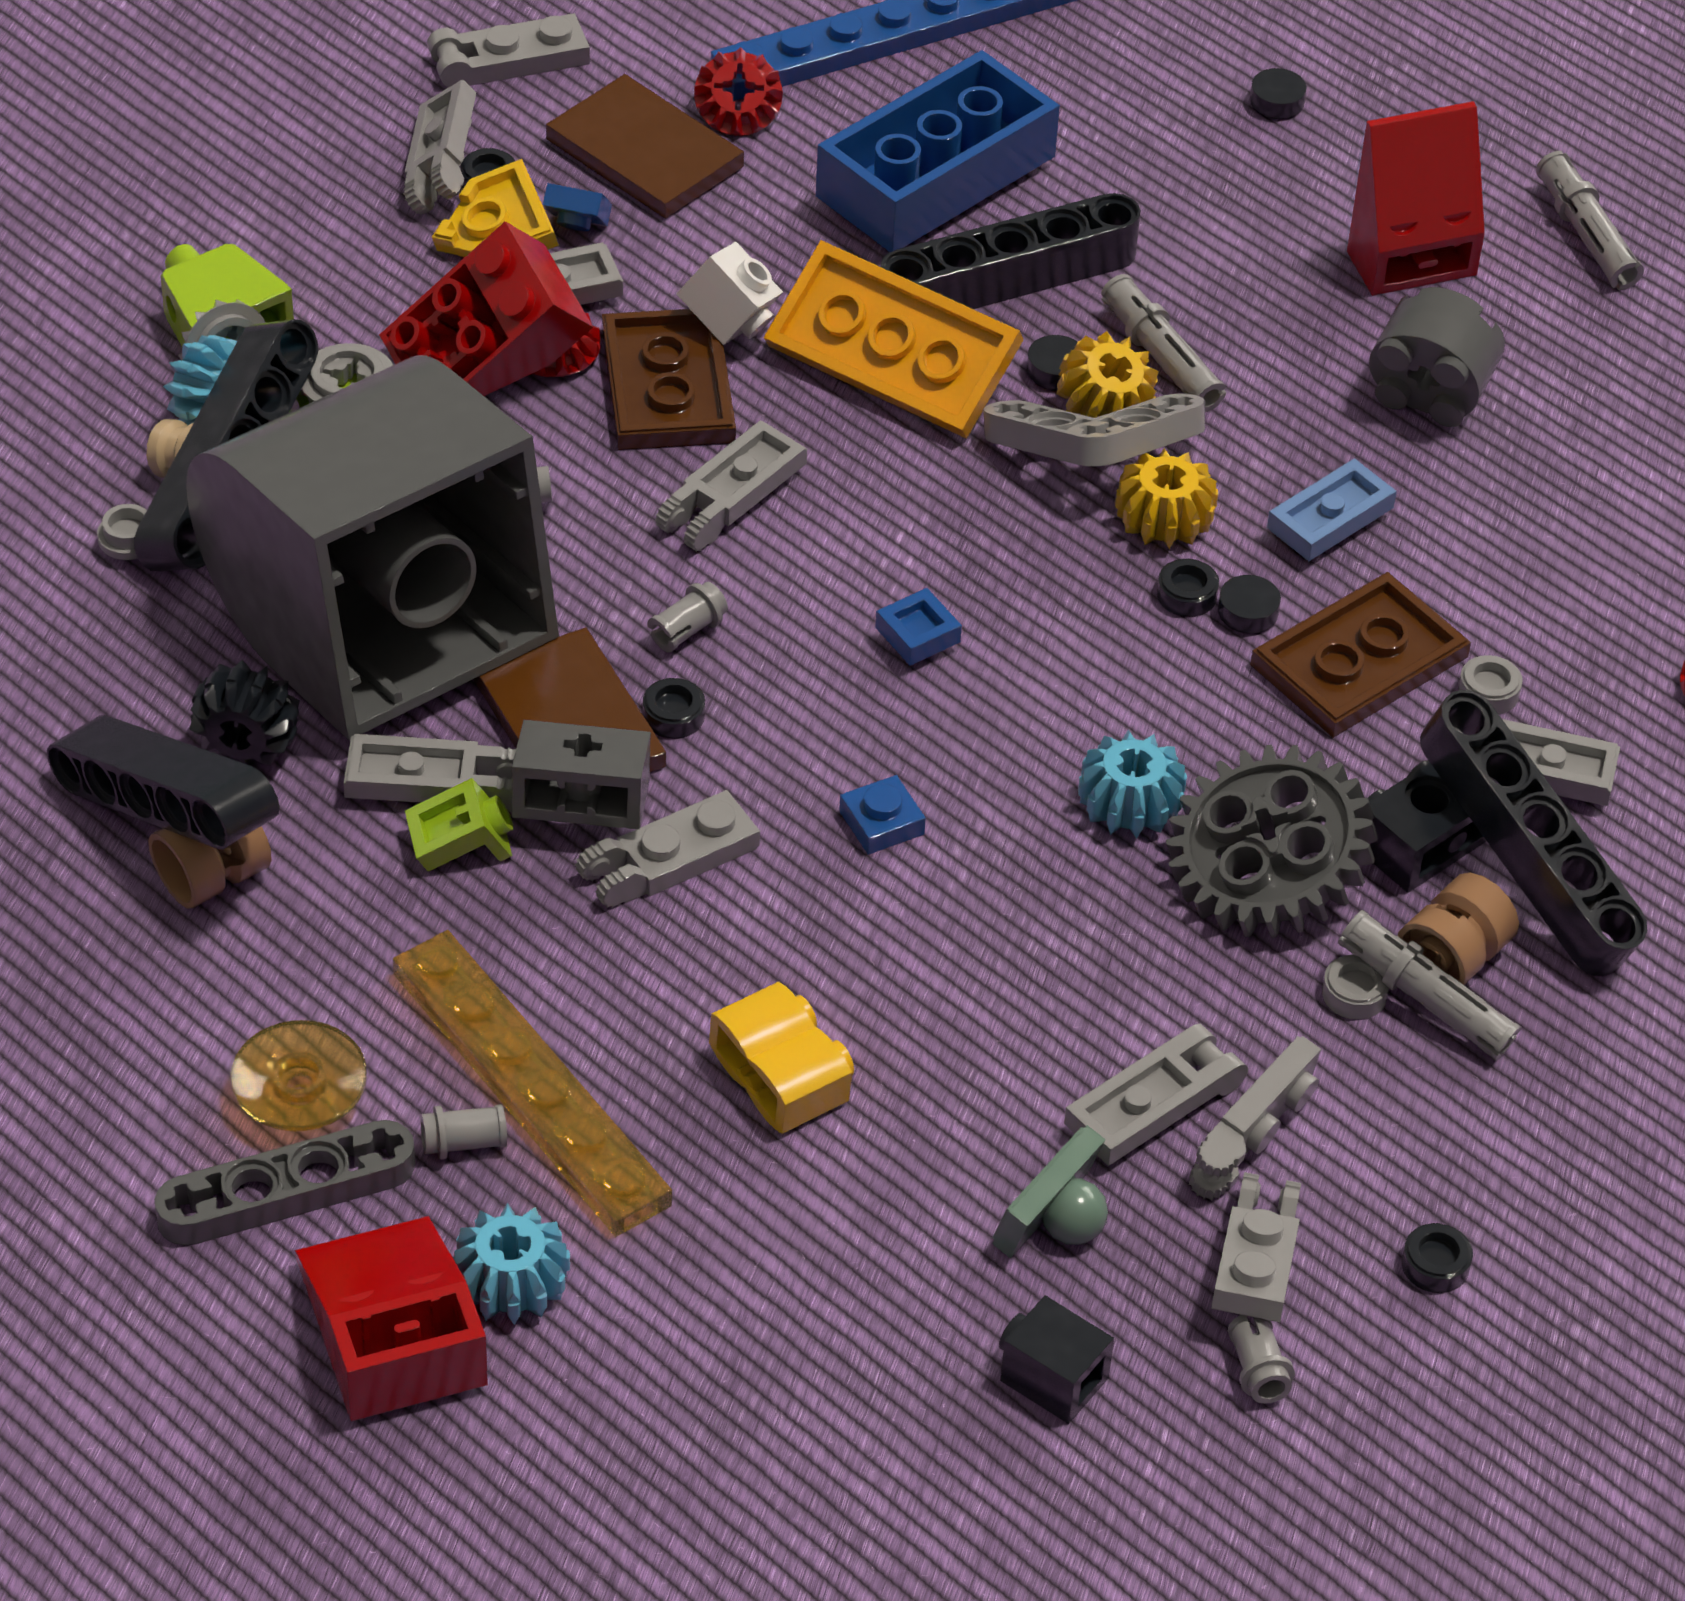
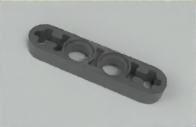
M390 1120L373 1121L177 1176L166 1181L158 1189L154 1198L158 1230L165 1239L174 1244L184 1246L199 1244L395 1188L405 1183L413 1174L415 1168L413 1135L407 1127L398 1122ZM386 1149L390 1156L395 1157L390 1160H383L381 1155L374 1153V1151ZM348 1157H354V1166L358 1167V1170L349 1171ZM315 1163L329 1164L337 1170V1174L332 1179L322 1183L309 1182L300 1175L307 1166ZM253 1181L265 1183L272 1189L266 1198L254 1202L243 1201L234 1194L241 1185ZM222 1193L224 1208L217 1209L216 1197L213 1198V1195ZM189 1204L196 1214L184 1216L183 1212L177 1209V1207Z

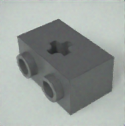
M523 720L512 765V817L640 830L650 782L651 732Z

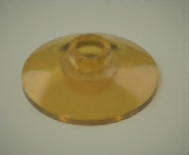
M309 1020L282 1022L259 1031L242 1045L234 1058L231 1068L232 1091L242 1110L255 1121L283 1131L314 1130L338 1121L348 1114L359 1102L367 1081L365 1058L356 1042L336 1027Z

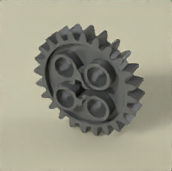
M1271 744L1266 745L1262 760L1254 762L1250 754L1246 750H1242L1239 757L1240 767L1231 769L1221 760L1216 762L1220 778L1213 782L1208 778L1198 776L1195 780L1201 795L1199 797L1181 795L1179 798L1185 815L1173 816L1169 820L1175 837L1166 840V845L1172 858L1169 866L1175 881L1179 882L1178 885L1186 902L1194 901L1199 917L1202 919L1214 914L1221 930L1225 931L1239 919L1245 937H1250L1253 934L1258 923H1265L1271 938H1275L1279 933L1281 922L1290 920L1293 928L1300 933L1304 929L1303 915L1311 912L1316 918L1325 922L1328 920L1324 906L1326 902L1331 900L1343 906L1349 903L1344 884L1352 886L1364 885L1365 881L1360 866L1373 864L1375 860L1370 847V843L1377 841V834L1372 821L1374 815L1368 798H1364L1359 780L1357 778L1348 780L1344 765L1341 762L1327 768L1321 751H1316L1306 762H1303L1298 745H1292L1284 759H1277ZM1302 802L1301 804L1295 807L1286 808L1288 805L1292 803ZM1241 821L1238 825L1234 827L1225 828L1227 825L1233 822ZM1310 853H1319L1313 858L1304 860L1302 859L1304 856ZM1257 872L1255 876L1249 879L1240 880L1241 877L1249 873Z

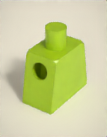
M182 244L172 249L166 257V269L161 274L163 308L166 319L181 346L186 343L181 332L191 331L197 322L195 312L209 311L213 308L215 300L232 303L238 299L258 311L265 323L294 319L292 289L235 244H224L203 254H199L189 244Z

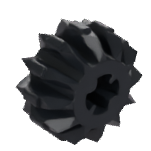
M243 660L232 669L219 664L210 673L209 677L205 678L203 684L198 685L191 700L193 705L190 709L192 714L190 716L191 724L189 729L201 735V749H216L221 753V756L238 759L239 762L250 766L257 761L270 766L274 759L279 757L280 753H284L287 746L291 745L298 730L296 724L298 722L300 700L288 695L289 681L272 680L268 677L267 666L259 672L252 671Z

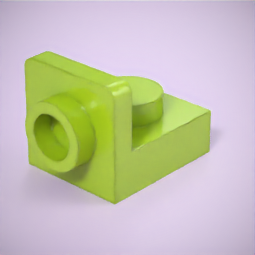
M473 778L405 810L416 859L428 872L484 844L500 862L512 857L507 832L513 830L511 816L503 801L497 795L489 798Z

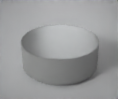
M1484 655L1469 660L1463 666L1458 690H1470L1484 696L1500 715L1512 710L1517 705L1523 680L1521 672L1512 662L1498 656Z
M1354 954L1341 956L1329 964L1325 971L1322 996L1326 1005L1336 1014L1345 1018L1360 1020L1373 1017L1382 1011L1387 1002L1389 988L1382 983V975L1372 969L1370 965L1358 956L1356 957Z

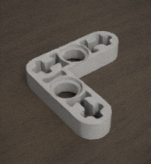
M1192 394L1159 396L1097 418L1019 400L999 401L991 403L983 409L984 434L987 441L1082 466L1115 464L1196 436L1205 430V400L1200 396Z

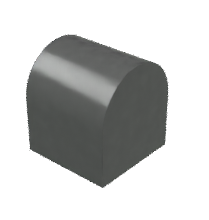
M424 355L410 357L200 453L193 458L189 465L186 489L193 530L207 570L229 614L257 654L283 680L289 681L288 684L348 740H351V736H354V734H363L559 637L533 436L450 368L434 358Z

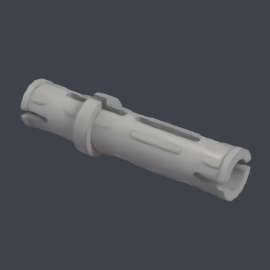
M1554 151L1545 155L1537 164L1536 173L1554 197V207L1560 218L1573 225L1613 288L1616 287L1618 290H1624L1635 285L1643 276L1644 267L1636 259L1619 234L1618 229L1613 225L1599 204L1600 196L1595 186L1591 182L1582 179L1571 163L1567 153L1563 154L1562 151Z
M1120 274L1110 279L1101 291L1103 296L1101 300L1126 326L1125 333L1127 337L1130 336L1131 342L1136 346H1143L1149 351V354L1184 394L1202 397L1205 400V412L1217 407L1226 396V391L1224 390L1226 385L1213 374L1195 351L1170 325L1168 312L1160 304L1151 303L1129 275Z
M1364 910L1358 912L1342 932L1338 944L1356 957L1358 956L1370 965L1372 969L1382 975V983L1391 990H1395L1398 987L1407 995L1413 997L1424 1005L1427 1010L1475 1043L1493 1060L1497 1061L1501 1058L1516 1039L1517 1034L1521 1030L1520 1025L1499 1013L1462 983L1433 964L1432 961L1422 955L1424 948L1415 941L1406 943L1383 927L1381 923Z

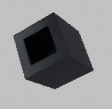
M1044 1295L1027 1316L1023 1313H1018L1006 1326L999 1341V1348L1003 1350L1000 1381L1069 1424L1109 1379L1114 1337Z

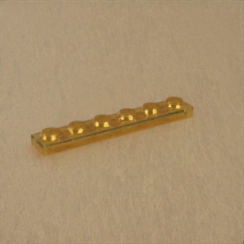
M449 930L393 958L394 976L615 1237L672 1206V1189Z

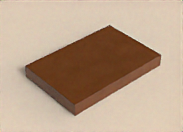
M623 74L546 124V139L665 219L744 167L743 150L626 74Z
M690 309L602 314V334L618 450L728 444L736 440V424L723 344Z
M1386 572L1252 650L1250 665L1334 738L1468 658L1471 642L1393 575Z
M587 627L561 635L474 678V682L515 748H517L523 720L651 732L650 772L666 767V751Z

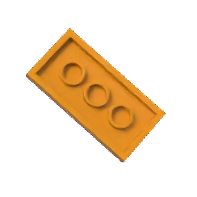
M820 240L763 337L769 347L966 439L1024 340L1018 329Z

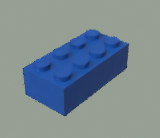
M980 50L819 143L817 148L815 196L889 252L903 248L1054 158L1060 105L985 51Z

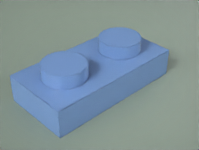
M1354 458L1270 510L1267 529L1306 560L1311 561L1393 509L1397 491Z

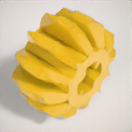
M1108 331L1098 336L1096 341L1085 335L1082 340L1077 342L1074 350L1065 355L1059 367L1061 378L1057 383L1058 390L1056 395L1068 399L1066 411L1076 414L1080 413L1092 418L1156 398L1154 396L1156 393L1154 387L1158 382L1157 376L1159 371L1147 366L1149 351L1134 352L1130 349V336L1120 343H1115Z
M1164 448L1159 457L1155 458L1144 453L1139 455L1135 464L1125 465L1124 471L1120 475L1119 489L1116 490L1115 499L1117 516L1123 519L1125 533H1141L1144 545L1154 540H1160L1170 549L1173 542L1177 539L1193 545L1199 533L1209 531V527L1214 520L1215 508L1217 507V481L1210 478L1208 464H1192L1189 452L1179 457L1170 456Z

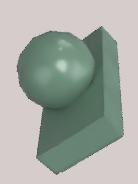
M1088 1125L1085 1128L1081 1127L1006 1209L992 1237L994 1239L992 1244L1009 1258H1012L1042 1223L1054 1239L1066 1245H1084L1102 1233L1108 1216L1106 1198L1096 1185L1083 1178L1090 1171L1106 1139Z

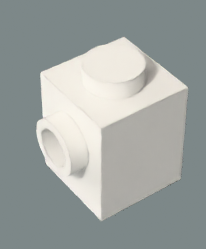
M734 242L710 256L676 295L724 345L742 333L748 339L759 333L774 317V314L768 308L780 297L783 291L772 281L769 270L761 262L751 258L737 242Z

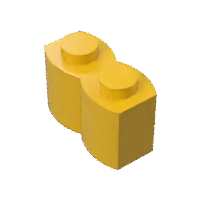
M776 982L711 1013L709 1044L729 1075L746 1088L752 1102L764 1119L779 1133L783 1134L849 1101L851 1080L854 1075L852 1058L840 1041H832L823 1031L817 1028L815 1013L803 996H795L785 985Z

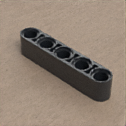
M1103 194L900 248L888 253L882 259L880 267L971 309H977L1129 266L1136 256L1141 210L1135 200L1124 194Z
M291 319L253 324L247 327L240 335L137 528L134 537V549L138 560L145 568L150 571L160 572L199 569L206 566L195 537L189 513L186 489L189 465L198 454L289 413L318 355V341L315 332L306 322Z
M1458 690L1452 692L1444 699L1423 728L1420 744L1425 757L1574 963L1582 971L1593 976L1604 977L1613 974L1645 939L1648 931L1647 920L1642 910L1491 703L1484 696L1474 691ZM1528 829L1532 830L1537 836L1533 835ZM1565 880L1570 882L1575 888L1570 887ZM1602 932L1608 934L1613 941L1608 939Z
M107 715L96 717L50 744L47 748V759L53 774L59 783L70 793L217 849L229 847L279 815L280 806L274 788L268 779L256 768Z

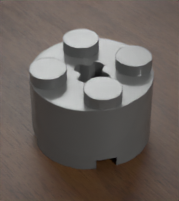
M1440 287L1422 288L1417 296L1408 298L1407 294L1400 299L1370 354V372L1377 384L1375 389L1376 398L1390 409L1400 410L1408 406L1430 414L1440 425L1446 427L1458 426L1463 418L1476 407L1503 356L1505 339L1501 328L1497 322L1491 328L1480 316L1484 308L1473 299L1459 292Z

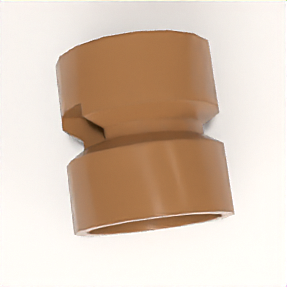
M262 826L225 849L211 847L164 828L151 834L148 840L149 852L160 879L176 901L187 909L194 908L222 893L225 888V879L232 883H240L268 868L272 861L271 849Z
M1470 872L1459 874L1431 900V904L1426 905L1398 931V937L1406 943L1415 941L1424 948L1422 955L1445 973L1465 985L1485 966V961L1492 959L1517 935L1519 920L1517 911L1510 898L1497 884L1484 876Z

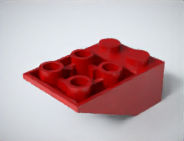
M1471 101L1367 121L1347 253L1371 295L1476 276L1485 228L1478 113L1475 102Z
M504 221L381 332L379 336L395 364L417 355L434 358L450 368L480 394L486 396L551 365L591 330L593 325L545 244Z
M429 1216L295 1250V1257L350 1421L488 1385L486 1335L467 1282Z

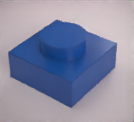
M547 183L543 206L553 216L557 217V225L578 231H589L591 223L608 226L612 204L602 193Z
M928 588L876 611L875 628L909 666L961 642L962 625Z
M897 775L840 794L839 812L868 855L925 835L926 817Z

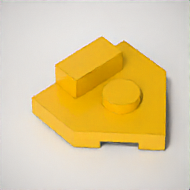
M522 159L469 179L459 194L460 203L449 220H442L432 235L437 251L466 257L505 221L545 244L548 250L559 246L555 232Z

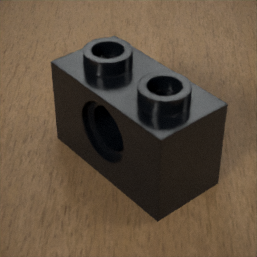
M1428 760L1420 762L1411 770L1406 778L1389 789H1379L1368 797L1374 815L1372 821L1377 834V841L1370 843L1375 859L1373 864L1407 893L1487 842Z

